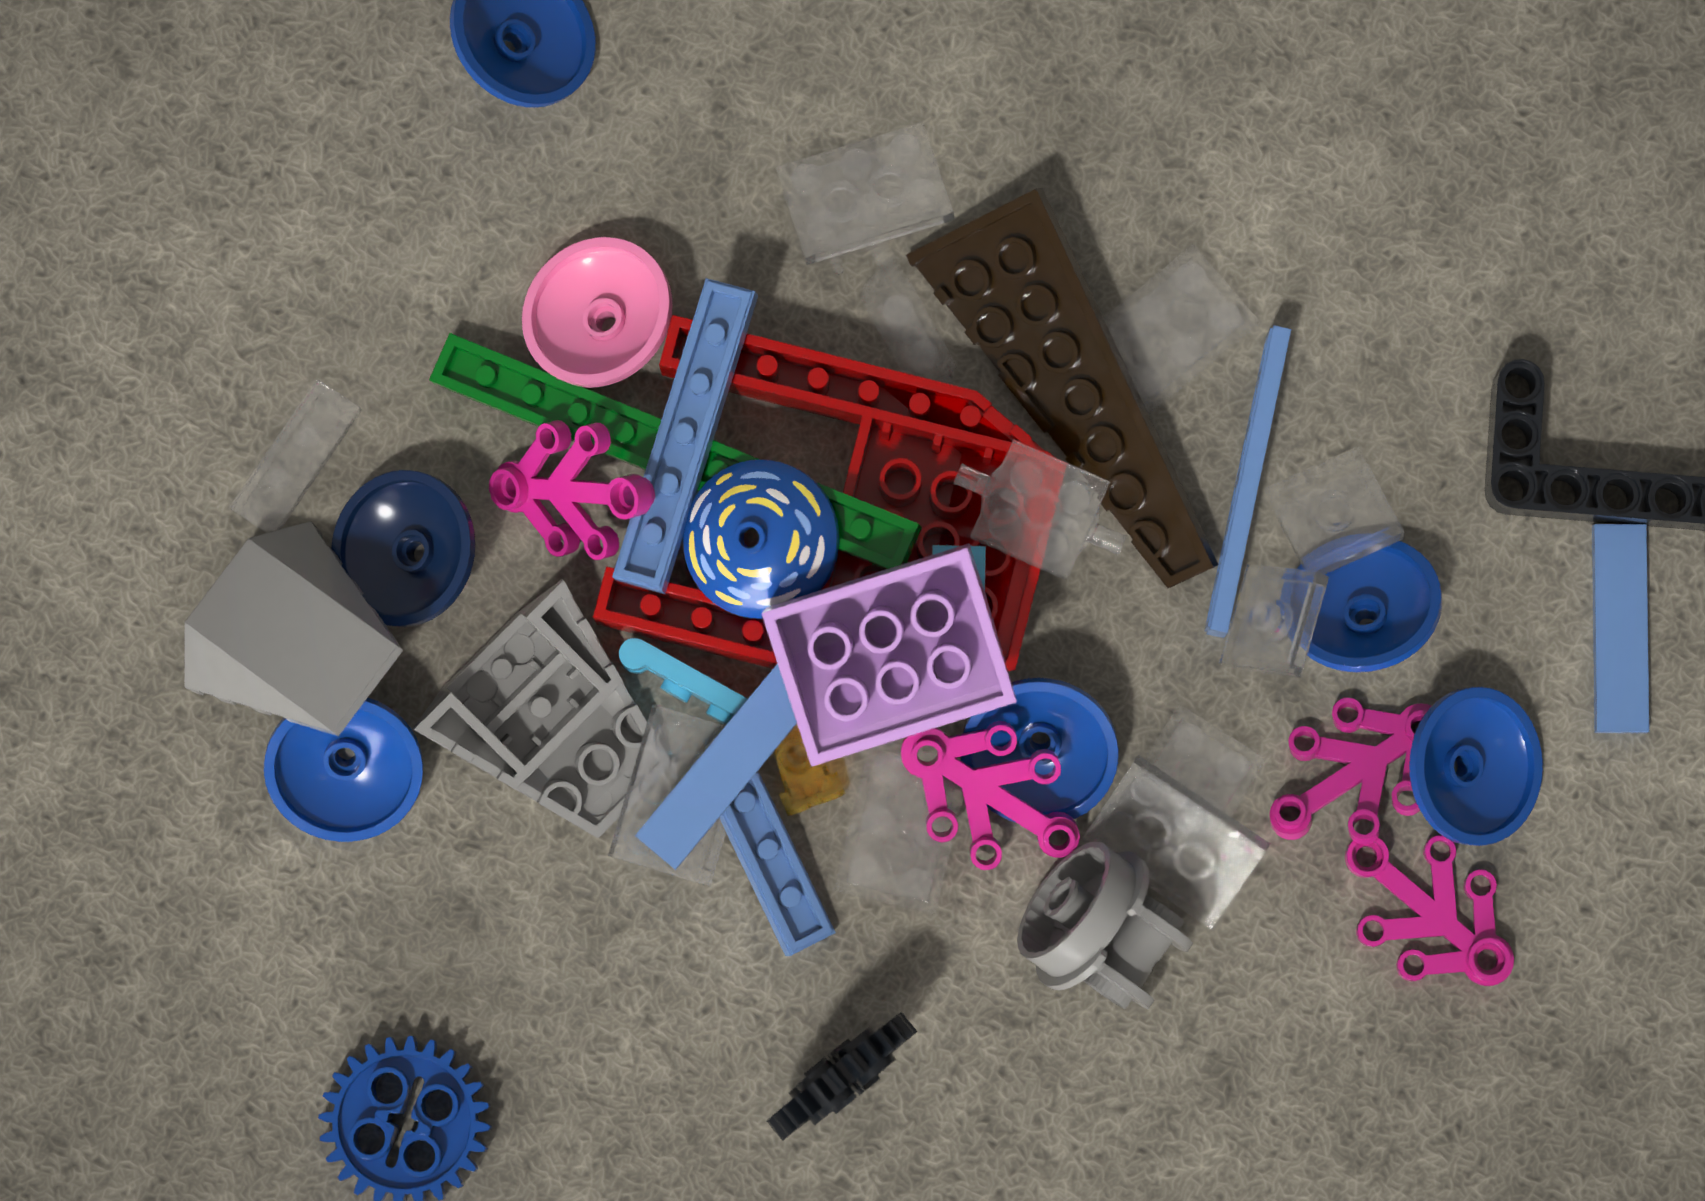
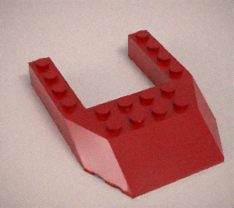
M672 315L659 363L662 376L675 378L693 321L692 319ZM747 333L729 392L860 425L843 493L916 522L922 527L907 563L932 555L933 545L962 546L969 543L970 546H986L985 594L1008 672L1015 671L1066 466L1050 452L1045 451L1035 443L1030 435L1017 424L1014 425L976 390ZM838 551L832 574L822 590L886 569ZM606 566L593 615L597 625L771 669L776 666L777 660L764 619L748 618L730 613L713 603L698 589L669 582L666 593L663 594L617 581L612 577L615 568Z

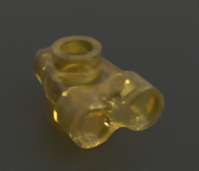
M798 727L793 728L774 751L784 786V791L780 792L779 796L787 816L803 812L813 806L829 802L846 794L838 772H830L826 763L811 767L808 756L802 764H793L789 761L787 752L792 746L800 745L805 748Z

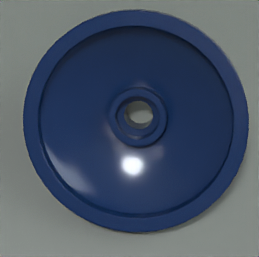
M398 470L373 478L351 496L337 520L331 549L343 563L341 566L348 576L357 583L364 593L362 596L366 602L375 609L386 626L411 627L436 618L447 610L461 594L473 567L475 533L466 505L448 484L432 475L419 471ZM419 545H423V557L417 562L414 557V551Z

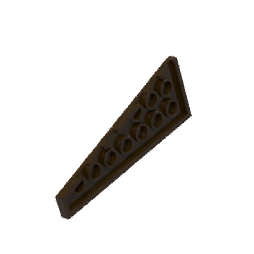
M1036 188L906 254L912 267L916 266L935 290L933 294L942 305H947L966 329L964 333L974 345L978 344L1000 372L998 376L1044 433L1048 432L1067 456L1065 460L1074 471H1079L1098 495L1096 499L1106 511L1110 510L1133 539L1131 543L1168 589L1219 565L1043 188Z

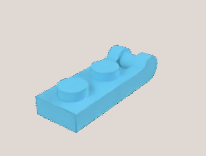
M630 638L620 646L619 658L628 672L641 674L648 670L664 679L660 686L662 690L685 703L689 701L691 695L710 705L706 714L724 725L728 724L747 701L746 697L641 639Z

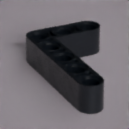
M1517 359L1507 363L1493 379L1484 490L1489 506L1496 512L1515 516L1613 524H1647L1650 527L1705 531V477L1540 464L1545 387L1542 371L1532 361ZM1509 375L1522 376L1529 384V396L1517 398L1508 393L1505 387L1506 377ZM1511 425L1520 428L1526 436L1525 448L1516 450L1508 447L1502 439V429L1505 426ZM1509 476L1518 480L1523 488L1522 499L1519 501L1505 499L1498 488L1500 478ZM1564 481L1573 488L1575 499L1572 505H1562L1553 499L1550 490L1552 482ZM1606 485H1615L1624 491L1627 499L1624 509H1613L1605 503L1603 489ZM1666 489L1675 494L1679 505L1676 513H1664L1658 508L1655 502L1657 490Z

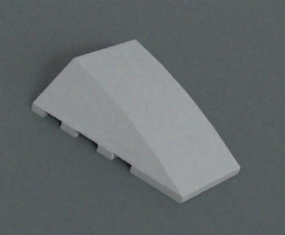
M309 521L248 538L185 621V688L199 695H204V693L212 695L220 701L229 704H242L251 707L259 713L269 716L272 714L279 715L289 722L339 736L402 653L403 649L375 609L366 602L362 596L364 593L341 566L343 563L337 554L325 543L321 531Z
M562 579L518 611L443 686L412 729L440 744L467 762L479 767L506 785L518 790L596 838H599L672 763L638 705L635 704L622 678L609 660L592 627L583 616L572 597L573 595Z

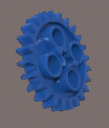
M408 1036L404 1050H399L393 1037H387L385 1053L380 1054L372 1044L365 1045L368 1061L363 1063L359 1059L349 1056L347 1061L353 1073L347 1076L334 1072L332 1075L335 1081L342 1087L340 1092L323 1093V1097L335 1105L333 1112H324L318 1115V1119L332 1123L333 1127L332 1131L319 1137L320 1141L335 1142L337 1147L336 1150L327 1156V1162L343 1160L346 1166L341 1170L337 1178L343 1181L355 1175L359 1179L355 1186L354 1194L361 1195L371 1186L375 1188L373 1201H384L388 1193H393V1201H406L407 1194H412L414 1201H426V1191L431 1190L439 1201L446 1199L443 1183L448 1181L458 1189L462 1188L464 1184L458 1171L461 1168L472 1172L478 1170L475 1162L469 1158L471 1151L487 1152L488 1149L482 1142L476 1140L478 1132L492 1130V1125L478 1121V1114L491 1108L490 1103L475 1102L473 1097L484 1087L483 1082L467 1084L464 1079L470 1073L472 1065L467 1063L457 1069L453 1068L452 1064L456 1056V1051L453 1049L447 1051L441 1058L436 1057L437 1041L430 1040L422 1052L418 1051L415 1036ZM387 1073L397 1075L403 1085L400 1098L390 1104L381 1101L376 1093V1083L380 1077ZM420 1076L424 1079V1085L411 1113V1118L418 1121V1128L416 1131L407 1130L404 1133L396 1165L390 1168L387 1165V1159L399 1132V1126L392 1123V1117L394 1114H404L411 1097L414 1081ZM437 1090L447 1092L453 1102L450 1115L441 1121L432 1119L425 1108L428 1096ZM371 1123L380 1126L385 1135V1143L382 1149L375 1154H368L363 1151L358 1142L361 1129ZM420 1140L430 1143L435 1151V1161L426 1171L414 1169L408 1160L410 1147Z

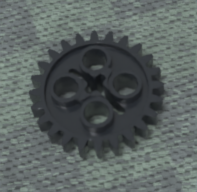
M901 1012L875 1032L871 1027H868L852 1041L848 1038L827 1055L829 1057L828 1060L826 1057L822 1058L804 1073L806 1078L789 1092L793 1099L773 1114L767 1122L783 1141L809 1120L815 1126L831 1112L837 1114L857 1098L854 1093L857 1092L860 1096L881 1079L878 1074L896 1060L892 1053L918 1031Z

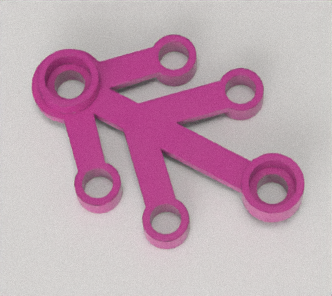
M555 420L541 424L536 430L535 441L521 461L505 462L491 475L489 492L493 502L503 510L513 513L523 512L544 538L546 548L553 556L561 557L576 552L580 545V539L584 543V549L590 558L601 560L614 556L619 549L617 533L609 526L597 527L579 503L605 504L609 506L616 517L630 519L647 513L654 503L655 490L652 483L638 474L618 477L611 482L575 480L592 456L605 453L610 447V433L603 424L598 422L584 425L577 429L575 442L549 478L536 477L550 454L566 450L571 443L570 429L563 421ZM552 432H553V434H554V436H555V442L553 441V438H552ZM591 434H592V436L594 437V441H595L594 444L592 443V440H591ZM540 500H550L567 523L557 525ZM560 535L563 537L564 545L561 542ZM600 538L603 542V548L600 545Z
M1343 698L1337 701L1332 709L1335 727L1345 733H1352L1360 728L1392 735L1377 746L1319 737L1316 730L1308 726L1294 729L1288 740L1289 749L1294 758L1300 761H1310L1317 758L1348 765L1300 796L1286 794L1277 798L1270 808V822L1274 832L1287 840H1296L1303 837L1312 826V814L1362 782L1357 811L1349 817L1348 831L1352 840L1358 844L1366 845L1374 842L1380 833V822L1377 816L1387 765L1405 753L1402 782H1399L1393 788L1392 804L1394 809L1401 815L1411 816L1418 813L1420 809L1416 802L1413 805L1405 806L1398 801V796L1404 791L1413 792L1410 781L1409 761L1415 733L1411 727L1415 722L1422 720L1432 705L1414 704L1407 707L1399 715L1365 709L1360 702L1353 698ZM1350 707L1356 710L1358 716L1353 722L1346 723L1339 719V712L1343 708ZM1300 736H1309L1315 743L1310 750L1301 751L1295 747V741ZM1294 806L1300 810V816L1294 821H1286L1281 817V812L1284 808ZM1367 819L1371 821L1374 825L1373 830L1368 834L1357 833L1354 826L1359 820Z
M996 721L990 724L987 729L954 736H947L941 729L936 727L905 737L901 745V759L905 768L912 775L922 778L929 811L926 818V828L933 840L937 842L950 841L958 831L957 817L952 810L947 808L943 782L944 776L962 787L973 840L970 845V857L972 863L977 868L991 870L1002 859L1001 846L998 840L993 837L987 804L1037 835L1040 848L1051 857H1066L1077 848L1080 834L1075 820L1070 815L1063 812H1052L1045 815L1001 787L1002 785L1031 779L1040 784L1054 782L1060 775L1061 765L1058 756L1053 751L1041 749L1034 752L1028 758L973 769L957 759V757L984 750H989L997 756H1005L1015 749L1017 736L1014 728L1009 723ZM999 730L1006 731L1011 736L1010 741L1001 747L995 746L991 742L992 735ZM926 745L933 746L937 750V756L928 762L920 760L917 756L919 749ZM1050 759L1053 761V770L1046 775L1037 773L1035 765L1039 760ZM938 817H947L951 820L952 825L946 832H937L932 827L933 821ZM1064 830L1069 835L1068 840L1063 845H1053L1049 841L1052 832ZM982 845H991L995 848L996 852L991 859L981 860L976 856L977 849Z
M1438 835L1430 838L1424 845L1423 855L1431 866L1433 899L1388 862L1389 851L1386 844L1380 838L1366 845L1358 844L1355 841L1348 845L1345 851V862L1348 869L1354 875L1361 878L1374 877L1420 916L1397 919H1383L1377 915L1364 917L1356 927L1357 938L1363 945L1376 947L1387 940L1443 936L1460 950L1458 952L1425 955L1416 949L1403 952L1398 957L1396 963L1397 971L1403 979L1417 981L1431 974L1464 972L1472 982L1478 985L1493 986L1503 982L1510 975L1514 966V954L1508 942L1496 935L1492 896L1496 892L1497 883L1495 877L1490 872L1482 869L1475 870L1471 874L1469 873L1464 880V891L1473 901L1474 934L1457 920L1452 861L1456 856V846L1453 841ZM1440 841L1448 846L1449 856L1445 861L1433 859L1430 853L1433 843ZM1362 847H1368L1375 853V862L1370 867H1363L1357 862L1356 854ZM1475 876H1484L1489 881L1490 888L1487 894L1479 896L1472 891L1471 881ZM1368 921H1375L1382 928V935L1377 941H1370L1363 934V927ZM1482 950H1490L1496 956V965L1491 970H1485L1478 964L1477 957ZM1410 955L1419 957L1423 965L1421 972L1415 976L1406 973L1403 967L1405 958Z

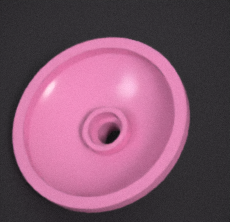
M610 237L592 238L577 242L554 255L540 269L527 291L522 310V330L526 345L535 361L547 373L561 381L587 388L617 383L633 375L646 365L662 345L672 317L671 288L660 265L648 252L634 243ZM608 318H615L613 327L607 331H602L603 322Z

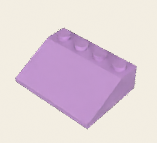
M969 543L769 606L762 612L811 767L1017 702L987 597Z

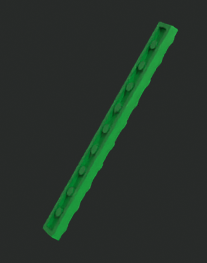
M451 333L447 337L429 378V381L437 386L537 427L543 423L561 420L569 427L571 441L574 442L575 434L579 427L596 422L601 423L608 429L611 437L610 447L603 454L644 471L646 470L661 423V419L582 386L561 381L545 371ZM591 434V440H592V443L594 444V443H595L594 437H593L592 434ZM713 440L697 492L707 481L723 469L740 462L761 459ZM818 483L829 498L837 517L839 551L883 569L907 563L922 529L918 523Z

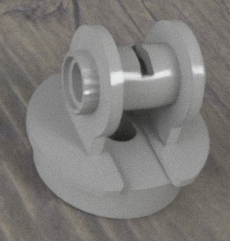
M1090 842L1082 845L1067 855L1048 874L1029 902L1022 917L1017 936L1019 952L1036 965L1037 976L1047 987L1053 990H1064L1084 980L1086 984L1123 1009L1127 1008L1131 1000L1149 1009L1155 1000L1141 988L1153 972V967L1157 961L1161 960L1170 945L1187 953L1193 942L1179 931L1184 924V920L1157 900L1146 895L1149 884V870L1146 862L1133 852L1116 853L1102 842Z

